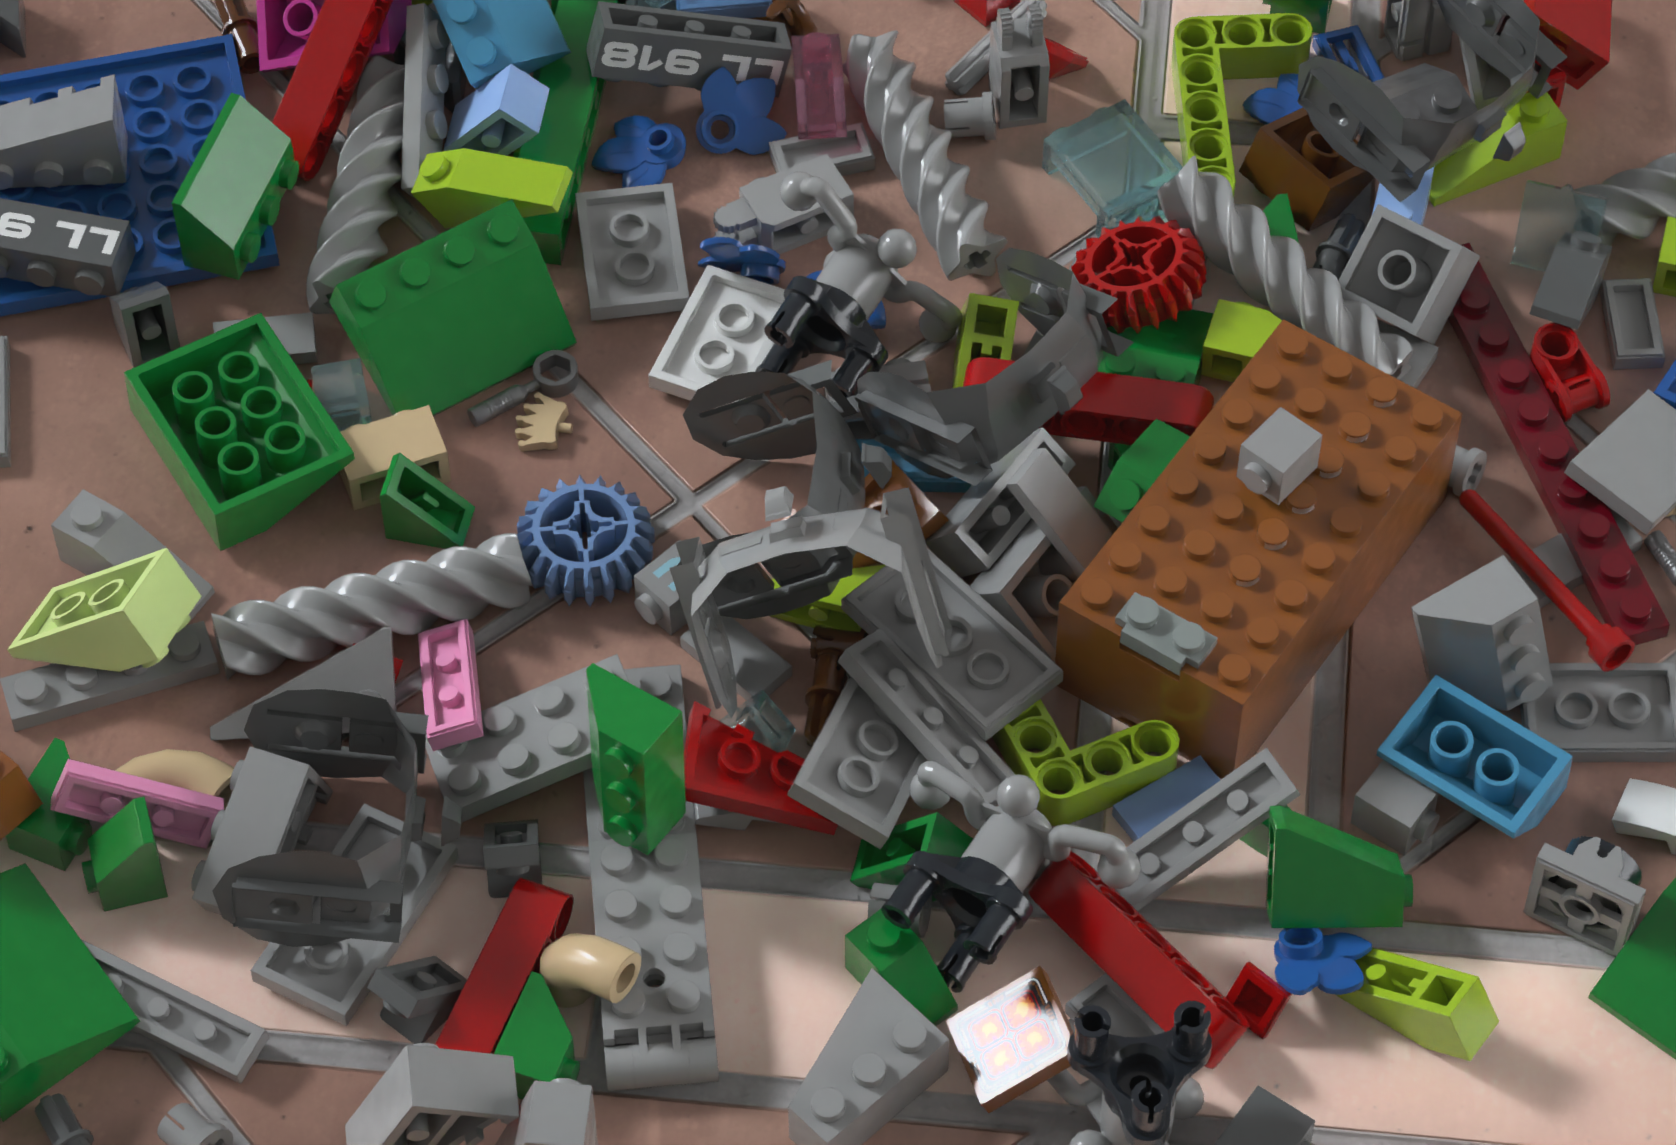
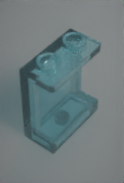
M1125 99L1108 108H1100L1089 117L1069 127H1061L1055 130L1050 136L1044 138L1042 168L1048 175L1060 171L1096 214V236L1098 238L1101 237L1102 227L1110 230L1119 226L1120 220L1128 224L1135 222L1139 215L1144 221H1151L1158 215L1162 219L1166 218L1164 212L1158 210L1160 202L1157 191L1164 183L1176 176L1183 167Z

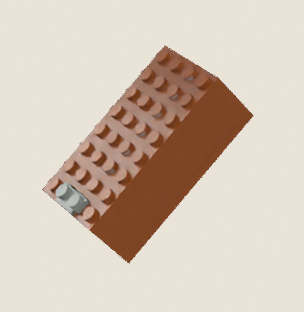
M1283 319L1059 602L1055 664L1063 670V681L1057 686L1129 727L1149 720H1160L1172 725L1180 739L1178 755L1189 761L1201 756L1219 778L1223 779L1254 757L1446 499L1462 413ZM1282 407L1323 436L1317 468L1277 505L1264 495L1252 492L1236 476L1241 444L1276 410Z

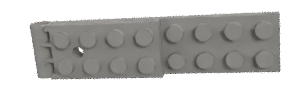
M681 665L624 669L629 683L682 711L683 744L685 749L687 729ZM592 768L583 771L595 936H601L639 953L641 956V967L638 977L624 999L618 1003H611L600 997L608 1091L719 1082L694 805L692 802L686 801L685 815L647 856L631 846L625 847L618 844L608 833L604 832Z

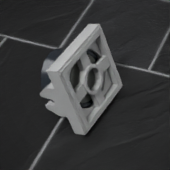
M1581 836L1572 839L1565 851L1544 843L1536 858L1523 912L1616 957L1635 931L1646 889L1640 887L1642 871L1636 861L1623 849L1597 836Z

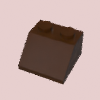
M1304 108L1260 127L1239 169V172L1254 184L1259 192L1268 196L1271 200L1277 194L1287 193L1294 222L1301 225L1308 232L1337 218L1375 178L1370 172L1353 165L1333 150L1313 126ZM1358 134L1353 141L1358 144L1361 136Z

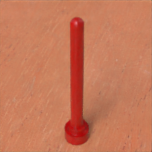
M1464 490L1459 496L1460 505L1587 638L1588 655L1602 671H1613L1626 662L1635 648V643L1620 627H1612L1608 623L1602 624L1475 490Z

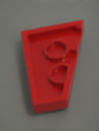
M694 701L689 714L684 749L686 801L830 835L835 834L838 824L787 796L805 761L804 758L789 750L778 753L754 740L755 732L738 723L734 729L709 716L711 709Z

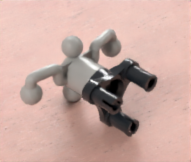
M798 171L790 173L782 181L780 195L788 208L793 211H805L810 209L816 202L823 208L834 223L827 233V240L834 250L826 256L823 270L816 280L804 276H796L785 289L783 294L784 302L764 328L765 335L774 345L755 372L790 374L799 360L806 358L809 354L823 353L835 355L845 360L832 381L846 398L857 395V380L868 372H879L888 359V351L868 323L870 316L883 297L895 303L914 301L925 308L919 319V327L925 339L930 342L944 343L956 334L963 318L960 309L928 286L917 281H906L898 273V268H903L910 264L917 253L916 241L909 232L904 229H891L884 233L880 239L869 234H857L858 227L855 217L827 181L820 177L812 176L807 172Z
M926 761L919 766L918 773L913 777L910 785V795L914 802L922 809L935 810L942 808L952 797L963 805L966 819L979 831L961 857L932 854L925 851L914 852L904 866V878L889 900L884 903L881 911L892 924L903 929H909L931 895L941 904L951 918L956 930L954 931L955 941L937 965V968L948 987L952 980L955 981L951 987L952 992L960 993L965 988L966 982L980 962L987 965L993 964L1013 931L1019 930L1025 925L1033 913V907L1023 895V892L1031 880L1037 879L1051 861H1063L1069 856L1071 848L1100 854L1097 865L1098 874L1103 883L1116 889L1130 887L1137 881L1141 865L1136 853L1126 847L1114 835L1069 824L1057 825L1053 828L1048 819L1036 809L1040 799V790L1036 783L1028 776L1017 774L1009 776L1002 781L997 791V802L999 805L994 806L985 802L980 792L960 776L935 761Z
M1197 1001L1181 1003L1174 1012V1027L1171 1030L1146 1037H1122L1109 1034L1111 1017L1105 1009L1096 1005H1088L1081 1008L1077 1013L1079 1017L1068 1020L1074 1032L1070 1036L1067 1046L1068 1062L1075 1071L1089 1080L1079 1084L1069 1071L1065 1069L1047 1081L1070 1105L1077 1107L1086 1106L1100 1125L1101 1131L1100 1133L1099 1131L1088 1129L1078 1132L1069 1145H1169L1168 1140L1172 1133L1174 1118L1181 1120L1192 1118L1200 1111L1204 1103L1202 1088L1191 1077L1207 1064L1211 1056L1212 1038L1208 1032L1211 1024L1210 1011L1204 1013L1206 1006L1203 1003Z

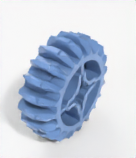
M579 475L576 484L568 486L559 478L555 492L541 488L538 495L539 501H527L525 516H520L517 523V536L534 589L545 586V593L550 600L563 593L564 600L569 606L577 597H584V600L591 607L595 597L603 595L611 603L615 596L614 590L619 589L629 593L634 575L646 567L645 565L651 563L653 559L655 532L651 526L650 513L647 511V507L640 506V499L637 497L636 492L625 494V489L620 482L607 488L606 482L601 475L594 484H586L582 476ZM583 532H587V549L583 548Z

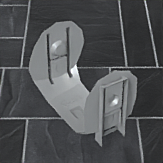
M786 486L766 490L765 522L791 516L794 495ZM909 487L883 493L881 512L872 508H863L809 517L799 516L773 522L769 527L719 543L707 558L700 537L675 542L682 565L669 569L715 708L719 709L723 705L731 718L737 710L736 676L730 643L712 591L726 573L785 553L848 546L902 572L919 632L937 668L943 666L942 654L944 657L950 656L952 628Z

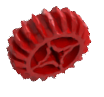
M1139 215L1135 222L1128 224L1120 220L1119 226L1111 230L1102 227L1101 237L1087 238L1086 249L1076 252V262L1071 266L1080 284L1117 298L1102 313L1106 327L1113 326L1118 334L1128 327H1132L1137 334L1144 326L1153 325L1158 330L1159 323L1166 319L1177 322V312L1192 310V301L1202 297V287L1207 282L1203 249L1199 246L1195 236L1192 235L1190 228L1180 227L1177 220H1170L1164 223L1160 215L1154 217L1151 221H1144Z

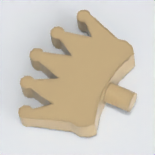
M537 392L534 394L537 404L525 403L523 408L526 415L516 416L517 425L525 427L515 429L516 437L520 440L518 446L521 452L557 449L559 432L571 434L573 431V424L563 423L569 415L567 405L562 401L557 402Z

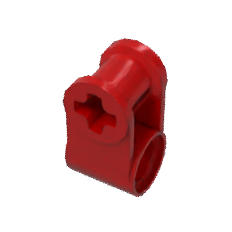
M1549 323L1540 327L1535 333L1529 357L1563 422L1570 421L1572 414L1591 407L1603 409L1608 407L1611 397L1607 380L1602 371L1591 360L1579 341L1577 334L1570 327L1558 323Z

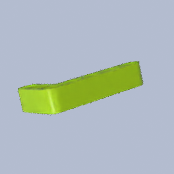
M1294 13L1197 16L1185 18L1178 22L1175 27L1171 69L1183 167L1196 155L1198 171L1214 172L1223 175L1232 187L1233 198L1236 179L1223 80L1279 78L1281 74H1299V64L1309 60L1313 30L1311 23L1305 17Z
M1041 699L992 736L1014 774L1028 776L1036 783L1040 790V799L1036 809L1048 819L1051 826L1071 824L1111 808L1116 803L1174 771L1177 766L1180 740L1177 731L1172 725L1160 720H1149L1070 751ZM1035 748L1043 752L1033 753L1027 751V749ZM1157 752L1161 756H1150L1146 753ZM1100 771H1110V772H1112V773H1114V774H1113V775H1102V774H1100V773H1098V772H1100ZM1057 789L1063 790L1067 793L1059 795L1053 794L1049 791Z

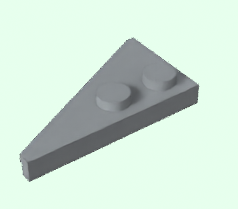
M383 627L371 636L339 652L313 669H309L279 686L262 698L228 715L225 719L210 727L211 740L247 739L248 736L244 728L253 705L287 690L326 689L354 692L386 699L394 712H397L392 627ZM343 717L342 733H349L350 718Z

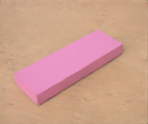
M468 619L419 633L418 642L425 715H429L426 733L432 750L436 751L484 736L474 635Z
M68 759L51 796L50 810L106 823L130 801L145 796L154 836L206 849L211 840V828L214 819L220 810H224V798Z

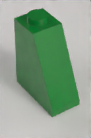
M1270 806L1265 905L1271 928L1403 927L1404 907H1412L1413 879L1411 874H1404L1398 854L1285 807Z

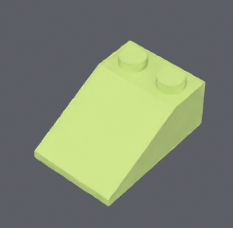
M164 548L53 587L7 650L13 658L121 672L142 665L143 668H148L160 662L168 654V644L175 634L190 622L191 617L189 614L201 598V595L169 550Z

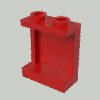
M1524 0L1525 4L1540 20L1539 30L1567 56L1565 60L1551 70V72L1564 71L1567 76V84L1578 90L1609 63L1612 0Z

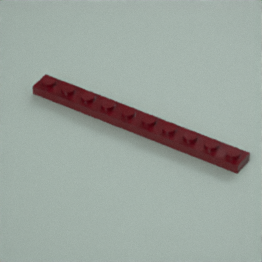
M1470 243L1461 244L1465 248L1474 252ZM1478 260L1448 317L1461 345L1558 533L1562 534L1582 574V580L1605 624L1608 623L1612 627H1620L1632 639L1635 645L1667 637L1670 624L1610 509L1605 503L1564 473L1570 461L1580 452Z

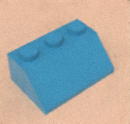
M432 0L469 83L476 89L510 64L530 74L571 53L547 0Z
M1438 675L1434 676L1378 748L1376 756L1513 839L1538 826L1567 788L1573 756Z

